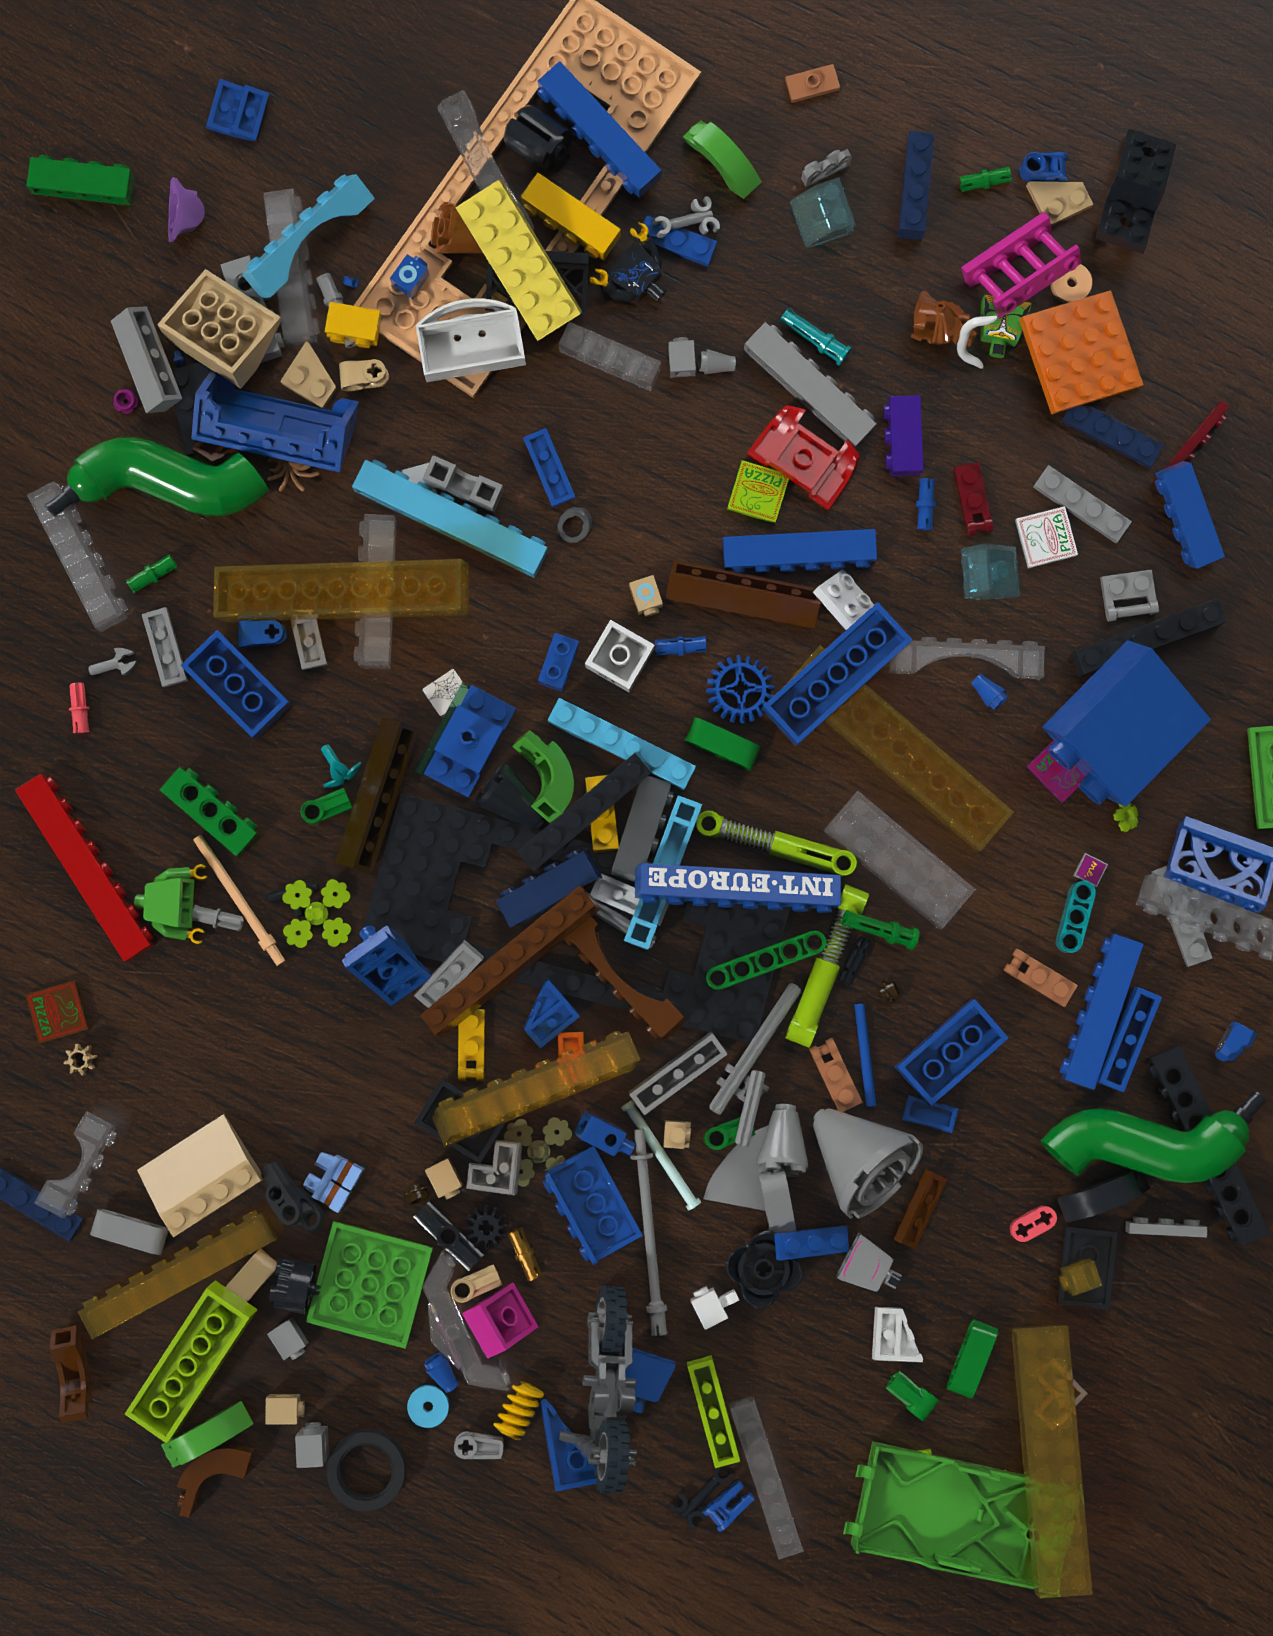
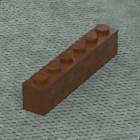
M673 560L665 598L675 602H685L700 607H710L725 612H735L750 617H760L775 622H785L815 628L821 602L813 593L816 588Z

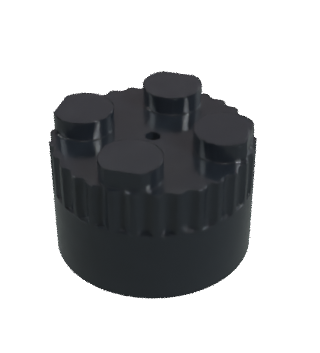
M287 1257L284 1260H278L275 1269V1275H277L278 1279L277 1285H272L269 1301H271V1304H274V1309L304 1315L307 1313L311 1296L319 1295L320 1292L316 1290H321L320 1285L314 1284L316 1263Z

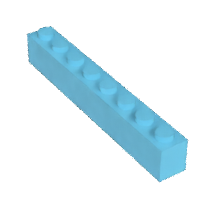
M367 460L364 461L352 485L355 492L533 578L536 577L548 553V548L544 546L545 542L534 536L529 539L522 535L523 531L512 525L506 528L499 524V519L489 514L483 517L476 513L477 509L466 503L463 506L454 503L455 499L443 492L438 495L431 491L432 487L420 481L418 484L409 481V476L396 470L394 474L386 470L387 466L377 460H373L372 463Z

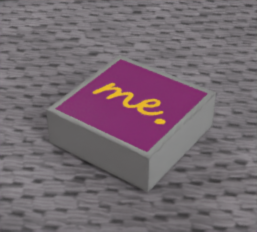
M1084 853L1073 876L1082 881H1089L1094 887H1097L1108 864Z

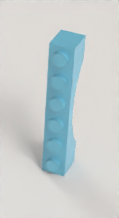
M344 174L334 182L335 187L330 192L325 191L316 199L318 203L313 208L305 209L299 215L300 220L295 225L293 223L288 225L281 232L283 236L278 241L273 240L264 248L265 253L260 258L255 257L246 265L248 269L242 275L261 298H270L288 281L294 254L310 231L334 217L358 215L375 199L356 174L349 176Z
M561 698L558 699L548 718V724L624 760L638 752L653 769L651 773L653 776L672 783V786L682 791L685 790L696 768L695 765Z
M681 796L677 797L653 864L680 865L702 804ZM639 899L624 941L648 950L667 900H658V903H643L642 899Z

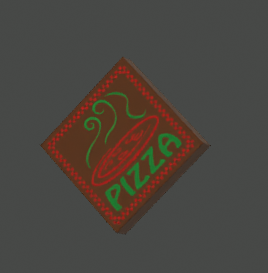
M76 980L25 995L39 1044L90 1029Z

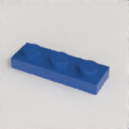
M646 216L644 224L648 227L647 235L651 237L658 249L707 267L709 266L717 244L716 240L683 228L672 229L665 237L658 238L657 233L660 230H664L663 226L660 224L653 225L652 222L655 218Z
M544 428L523 437L552 508L576 499L547 429Z
M845 1225L774 1234L776 1260L849 1252L848 1230Z

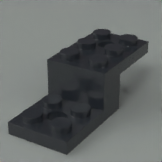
M1128 130L1117 170L1107 191L1096 239L1144 254L1155 212L1165 192L1176 144L1165 139L1147 135L1141 131Z

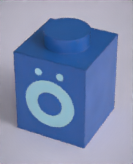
M407 254L391 275V284L413 299L430 276L427 268L428 264L418 256L413 258Z

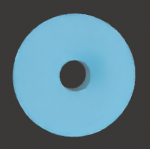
M422 1385L413 1391L408 1400V1414L411 1420L418 1426L424 1428L435 1427L442 1423L448 1414V1397L438 1386ZM431 1402L433 1409L426 1410L424 1403Z

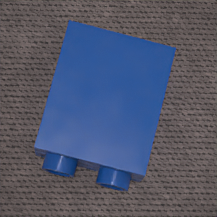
M1127 640L1042 728L1055 741L1047 749L1049 754L1065 769L1071 770L1076 766L1085 776L1078 783V786L1088 798L1098 805L1109 799L1126 807L1211 719L1152 648Z

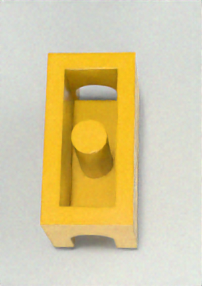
M330 302L325 333H327L330 341L344 344L346 340L355 342L356 346L370 348V345L377 346L382 320L380 310Z

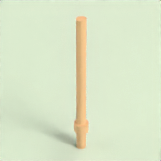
M202 834L194 838L193 841L260 941L258 943L263 951L267 950L276 966L284 963L286 960L275 944L277 942L271 934L268 935Z

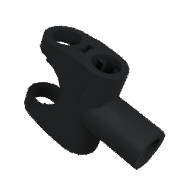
M274 1161L266 1165L261 1173V1176L268 1185L266 1200L280 1221L289 1226H296L300 1223L302 1227L309 1231L319 1230L324 1223L325 1215L317 1200L312 1197L313 1194L308 1190L298 1188L280 1161ZM316 1213L317 1222L315 1225L310 1226V1217ZM287 1214L291 1215L294 1219L289 1221Z

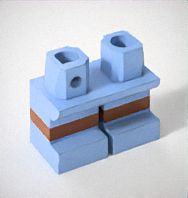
M321 1152L314 1165L326 1171L323 1178L320 1179L309 1173L303 1186L313 1193L312 1197L321 1201L329 1206L330 1209L339 1213L365 1168L340 1155L332 1156Z

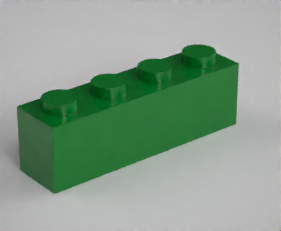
M39 155L38 158L30 157L26 187L35 195L131 206L135 176L123 164H113L112 167L103 166L102 163L97 161H89L86 164L79 163V161L72 158H64L63 161L54 160V158L47 155Z

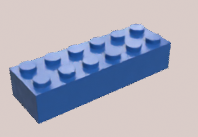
M877 602L766 702L762 710L797 747L911 643L912 638Z

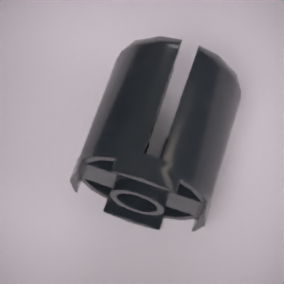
M526 105L514 113L518 121L510 118L505 127L504 142L506 147L548 177V173L552 170L559 172L571 156L567 151L571 141L576 142V135L536 106Z

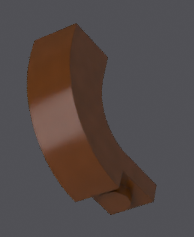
M77 1325L51 1330L50 1352L55 1361L60 1382L59 1419L62 1424L88 1419V1406L92 1405L91 1379L85 1347Z
M224 1444L195 1458L185 1469L177 1484V1487L186 1490V1492L182 1491L177 1505L181 1507L179 1515L189 1518L194 1513L202 1483L206 1478L215 1474H228L244 1479L248 1474L255 1449L238 1444Z

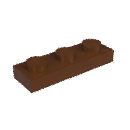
M927 1169L925 1170L917 1190L908 1205L906 1214L898 1227L894 1240L911 1248H917L948 1180L947 1178Z

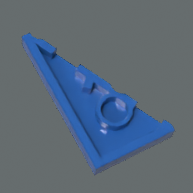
M546 1399L539 1400L555 1492L596 1484L595 1465L588 1464V1459L577 1448L576 1444L559 1440L560 1430L571 1431L565 1426L555 1409Z

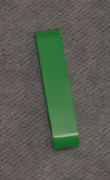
M810 931L709 969L706 974V982L712 989L718 990L822 952L826 947V938L819 931ZM811 935L818 936L821 941L820 947L816 950L810 949L807 945V940ZM787 944H792L797 949V954L792 959L786 958L783 954V948ZM763 953H769L773 958V963L768 968L762 967L759 963V957ZM741 961L745 962L749 967L747 975L743 977L738 976L734 969L735 965ZM717 970L725 975L723 984L718 986L714 985L710 979L711 974Z

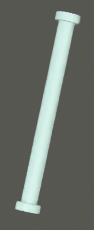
M632 1099L623 1105L621 1109L623 1112L626 1111L638 1129H644L645 1141L687 1203L686 1208L688 1211L701 1203L700 1199L694 1197L635 1107L636 1103Z

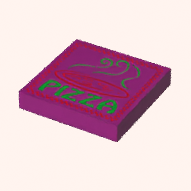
M1053 740L1026 768L1063 803L1079 787L1078 783L1085 776L1076 766L1071 770L1065 769L1049 754L1047 749L1055 742Z

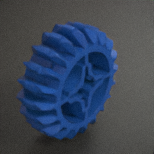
M737 655L736 663L734 664L732 659L727 657V667L722 662H719L717 666L721 672L714 669L711 671L716 680L711 678L707 680L709 685L714 686V688L706 689L707 694H714V697L708 699L709 704L718 703L713 708V711L716 713L722 708L724 710L721 714L722 719L726 717L727 713L731 714V723H734L736 716H740V724H744L746 715H748L750 722H753L755 720L754 712L759 717H762L763 711L760 707H763L766 703L765 699L770 700L773 697L767 691L774 690L775 686L766 684V682L773 679L772 675L763 676L768 668L765 666L759 671L757 669L760 664L759 660H756L753 666L750 665V656L746 657L745 663H741V656ZM735 670V682L719 687L722 678ZM743 670L755 675L760 684L756 685L755 683L747 682L744 678ZM739 677L741 684L744 685L743 687L746 686L748 689L743 693L742 702L740 701V695H737L738 692L735 693L733 690L737 688ZM761 692L758 702L752 707L745 709L746 697L750 694ZM720 694L734 697L738 709L728 706Z

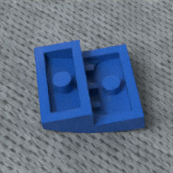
M219 79L205 128L236 138L256 141L269 93L248 85L242 87Z

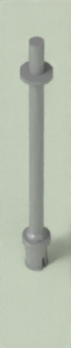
M635 1129L636 1154L630 1155V1159L637 1160L651 1297V1302L646 1308L647 1313H650L651 1336H657V1334L662 1336L668 1334L665 1319L667 1305L661 1301L647 1164V1159L652 1158L653 1153H646L644 1129Z

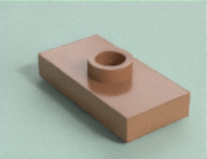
M834 64L785 77L791 103L840 90Z

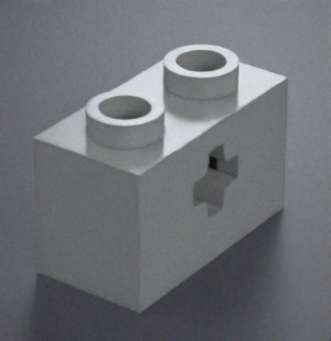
M320 1422L306 1423L305 1427H302L295 1436L297 1468L323 1467L329 1458L328 1426H321Z

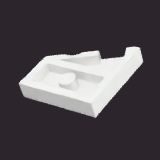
M875 1307L872 1359L923 1362V1357L917 1349L914 1341L915 1338L908 1327L903 1309Z

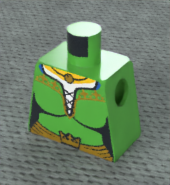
M983 296L980 304V317L996 316L993 304L995 298L993 296ZM1023 302L1011 313L1004 315L1000 319L997 317L989 325L980 326V340L991 343L990 356L1004 358L1006 346H1016L1022 333L1019 319L1029 314L1032 303Z

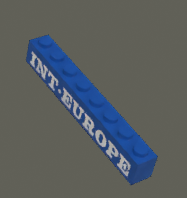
M641 863L635 868V898L642 899L643 903H658V900H668V904L680 905L683 904V901H692L694 906H707L708 902L718 903V907L724 908L733 907V904H743L745 909H756L758 905L767 906L768 910H783V907H792V911L804 912L808 911V908H815L818 913H831L832 909L841 905V875Z

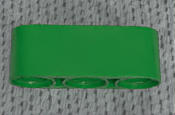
M696 717L684 740L699 749L749 771H752L762 749L761 746Z
M975 1319L971 1321L949 1376L947 1390L970 1399L973 1398L997 1338L998 1328Z

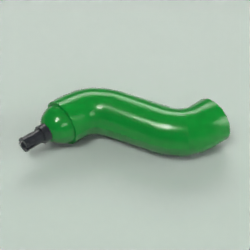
M116 437L98 443L75 458L74 465L69 469L67 475V485L62 488L63 492L46 503L45 507L56 518L58 514L71 504L76 505L79 501L89 503L97 502L101 499L107 500L119 490L131 487L191 513L203 516L224 517L240 512L257 503L269 493V489L256 469L240 453H235L221 465L211 466L150 440L138 437Z
M1254 1090L1241 1106H1236L1233 1111L1224 1110L1216 1112L1210 1117L1205 1116L1193 1130L1188 1132L1178 1131L1119 1111L1107 1109L1082 1110L1066 1117L1051 1128L1040 1142L1056 1160L1077 1176L1092 1161L1101 1159L1163 1180L1180 1183L1203 1182L1223 1173L1246 1152L1245 1146L1249 1141L1250 1134L1248 1125L1253 1120L1252 1116L1267 1100L1258 1091Z

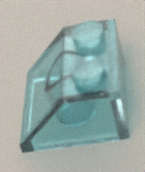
M839 177L817 184L790 201L805 248L852 234L854 231L855 221Z
M985 543L961 549L965 599L990 600L1020 597L1016 547Z

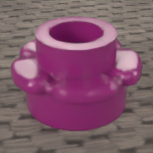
M120 390L114 395V408L119 412L122 411L124 414H129L133 412V408L137 407L138 398L134 396L135 393L132 390ZM125 399L128 400V403L126 404L123 403Z

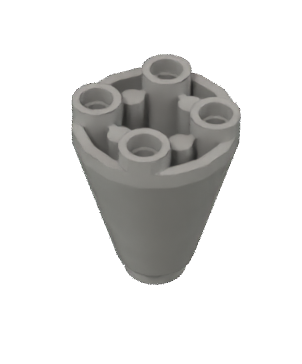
M777 1104L775 1106L757 1159L759 1173L770 1174L774 1173V1171H785L787 1177H798L799 1173H805L808 1169V1159L796 1106L790 1104Z

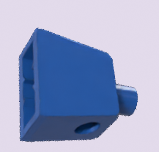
M586 1109L573 1131L579 1139L612 1156L620 1152L629 1157L635 1147L634 1142L625 1138L627 1133L621 1128ZM612 1134L611 1139L605 1141L606 1136Z
M632 1348V1363L625 1369V1378L636 1379L634 1412L643 1413L646 1400L655 1403L659 1401L674 1371L675 1361Z

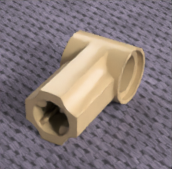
M494 1264L455 1280L451 1286V1296L453 1299L464 1303L501 1286L502 1282ZM465 1283L469 1286L470 1293L466 1297H459L456 1294L455 1287L458 1284Z

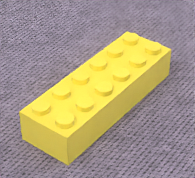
M497 180L455 207L537 341L582 313L576 300L502 180Z

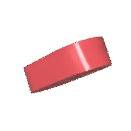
M1042 1205L1016 1218L1010 1225L1012 1237L1020 1242H1026L1051 1229L1057 1222L1056 1212L1052 1208ZM1041 1211L1051 1214L1047 1224L1042 1221L1035 1224L1034 1221L1041 1217ZM1019 1223L1023 1226L1032 1224L1031 1227L1025 1230V1236L1015 1232L1018 1230L1017 1225Z

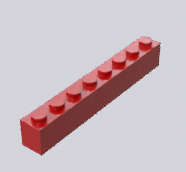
M39 774L15 791L122 960L130 962L155 946L152 942L154 936L146 925L143 927L139 922L138 918L141 916L133 904L129 906L124 897L127 894L120 883L115 884L111 878L113 871L105 861L102 863L97 856L100 851L92 840L88 841L83 834L86 832V829L79 819L75 820L71 815L70 811L73 809L65 797L61 799L57 793L59 786L51 776L47 777L46 775Z

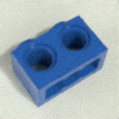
M554 633L538 678L540 685L563 692L579 648V641Z

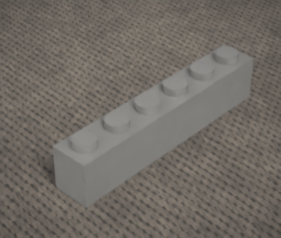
M765 322L745 343L744 351L841 440L846 442L848 439L856 449L875 429V417L866 409L862 411L856 405L857 402L852 395L847 392H841L837 388V382L829 375L825 377L818 371L820 368L812 359L806 360L800 354L801 350L796 344L791 341L788 343L781 337L783 335L776 326H769Z

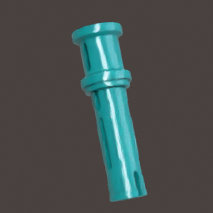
M789 308L780 319L781 323L817 346L820 354L825 353L834 359L839 367L852 350L851 346L846 347L834 339L835 336L832 333L825 334Z

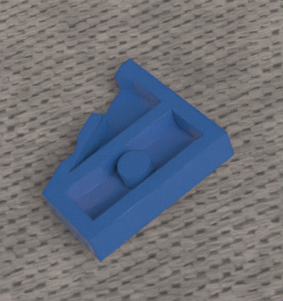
M547 978L524 1025V1030L541 1049L578 1019L580 1015L552 981Z

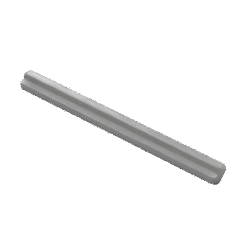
M790 983L711 1102L710 1109L716 1114L720 1115L801 993V989L797 985Z

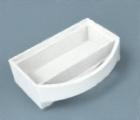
M490 299L459 300L432 311L416 325L426 382L526 365L517 309L506 303ZM466 308H488L495 311L485 314H467L438 322V319L446 314ZM483 331L486 335L485 337H480L479 333ZM455 336H460L461 340L457 342L454 338Z

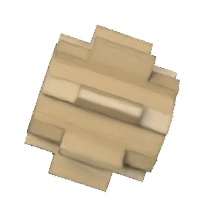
M75 1044L74 1051L66 1050L69 1058L64 1064L71 1066V1074L78 1070L81 1076L86 1075L87 1068H96L92 1062L98 1056L90 1053L91 1046L83 1049L80 1044ZM78 1053L84 1055L82 1059L85 1061V1064L82 1067L78 1065L79 1060L76 1058Z

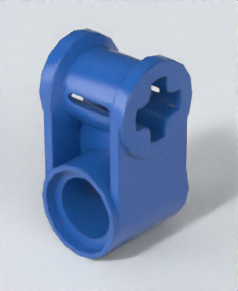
M1064 152L1029 153L1019 167V175L1027 182H1067L1066 161L1068 160V154ZM1027 163L1036 165L1038 171H1031L1027 167Z
M245 620L237 622L239 648L280 645L286 641L288 636L286 627L275 620ZM274 627L279 630V634H275V638L269 635V632H272Z

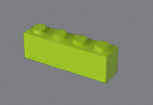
M712 1355L687 1362L715 1468L740 1462Z

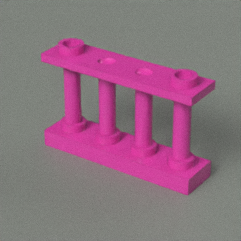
M1042 212L961 267L964 282L970 289L981 283L995 298L993 304L996 316L999 319L1011 313L1017 306L1066 273L1075 270L1082 263L1080 249L1077 245L1066 251L1051 236L1050 217L1045 212ZM1039 242H1043L1057 258L1045 265L1030 248ZM1020 255L1036 269V272L1025 279L1009 263ZM999 269L1016 284L1005 293L988 277Z

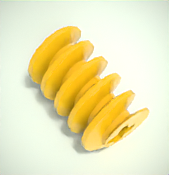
M520 1381V1386L512 1385V1388L517 1392L516 1395H507L512 1404L502 1405L508 1412L507 1414L499 1413L498 1416L503 1422H494L493 1424L501 1433L516 1440H521L518 1436H524L526 1433L522 1426L530 1425V1420L527 1417L535 1415V1411L531 1407L539 1406V1401L536 1398L544 1396L540 1389L524 1381Z

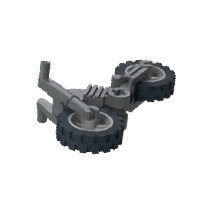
M601 1286L598 1292V1300H596V1311L589 1312L587 1318V1326L589 1328L588 1363L595 1369V1376L583 1375L582 1378L583 1386H592L588 1403L590 1437L560 1430L559 1433L560 1441L576 1444L577 1448L588 1459V1464L596 1465L595 1477H597L596 1486L598 1491L608 1494H622L626 1486L625 1481L628 1478L627 1469H629V1466H636L634 1457L637 1455L636 1450L629 1448V1429L625 1422L626 1412L632 1413L635 1406L634 1389L636 1379L625 1378V1369L632 1363L633 1321H631L632 1315H627L626 1292H624L623 1287Z

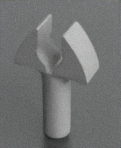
M114 648L116 652L115 657L111 660L89 666V673L96 675L117 668L125 676L136 667L138 662L133 661L123 664L120 661L125 656L135 653L124 648Z

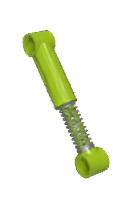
M713 811L702 812L696 820V829L704 837H714L717 839L718 837L723 839L727 837V840L731 838V841H740V844L744 842V845L748 843L749 846L753 845V848L755 846L758 849L761 847L762 850L765 848L771 856L835 875H841L842 877L851 874L856 868V858L853 853L847 850L837 849L779 831H775L771 835V832L767 833L766 830L762 832V829L758 831L756 828L754 830L753 826L749 828V825L745 827L744 824L741 826L740 823L738 825L736 822L732 823L731 820L728 821ZM710 817L714 819L716 827L711 831L704 830L701 825L704 818ZM808 851L831 859L827 861L807 855L806 853ZM841 856L846 857L850 862L849 868L845 871L840 870L836 865L837 859Z
M847 884L844 885L841 892V905L837 907L839 910L837 911L838 914H836L838 918H835L836 922L833 923L835 926L831 927L833 931H830L831 935H828L830 939H827L828 944H826V948L822 952L823 956L815 960L785 1039L808 1048L810 1047L818 1028V1022L840 969V966L837 964L839 963L838 958H841L839 955L843 954L841 950H844L843 946H846L844 942H847L846 937H849L848 933H851L849 929H852L851 927L842 925L843 915L846 910L861 915L869 893Z

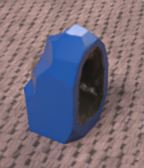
M1232 1021L1217 1046L1216 1058L1222 1062L1227 1060L1234 1061L1238 1055L1245 1054L1246 1050L1252 1046L1257 1033L1240 1023Z

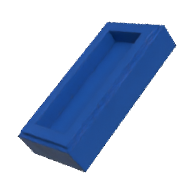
M908 1095L902 1120L952 1133L959 1108L940 1103H934L932 1106H929L923 1099Z

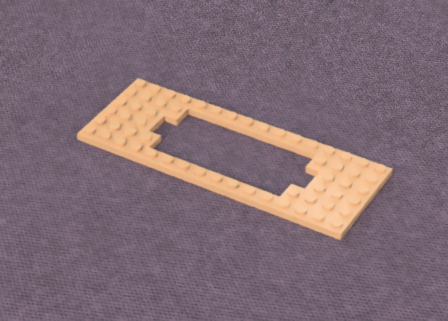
M570 0L354 306L380 310L382 320L379 334L422 363L416 325L426 315L446 304L464 299H472L443 279L453 262L441 253L434 252V248L430 246L434 218H439L442 213L438 209L444 202L453 203L456 206L459 205L504 141L505 127L510 118L518 121L514 113L531 103L539 91L537 80L559 61L595 99L609 108L607 112L645 153H647L701 76V71L597 1ZM604 166L580 202L602 216L623 187V180L618 175L613 176ZM558 231L545 251L576 253L581 245L570 243L564 238V233ZM407 254L413 258L418 256L428 264L427 268L430 274L413 299L395 288L390 281L391 275ZM484 284L475 299H486L487 284ZM497 291L492 295V300L503 303L508 300ZM512 302L508 304L513 307H516ZM466 308L446 314L439 318L438 322L467 314H485L494 311H486L485 308ZM517 313L521 332L526 325V321L521 313ZM483 331L479 333L480 337H485L486 335ZM455 336L454 340L458 342L461 340V337ZM493 371L446 380L474 398Z

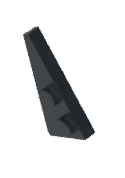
M200 362L171 369L182 396V400L174 406L186 454L189 457L193 456L192 448L198 442L191 439L195 393L211 371L210 368Z

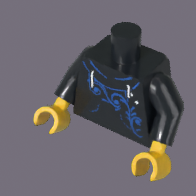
M638 222L641 226V232L637 234L636 230L631 228L630 233L632 236L639 238V242L635 239L607 272L603 269H595L599 273L600 279L597 280L594 277H590V282L601 285V289L614 300L627 302L635 300L640 302L648 294L658 302L667 291L657 283L662 276V262L656 245L651 237L647 235L648 227Z

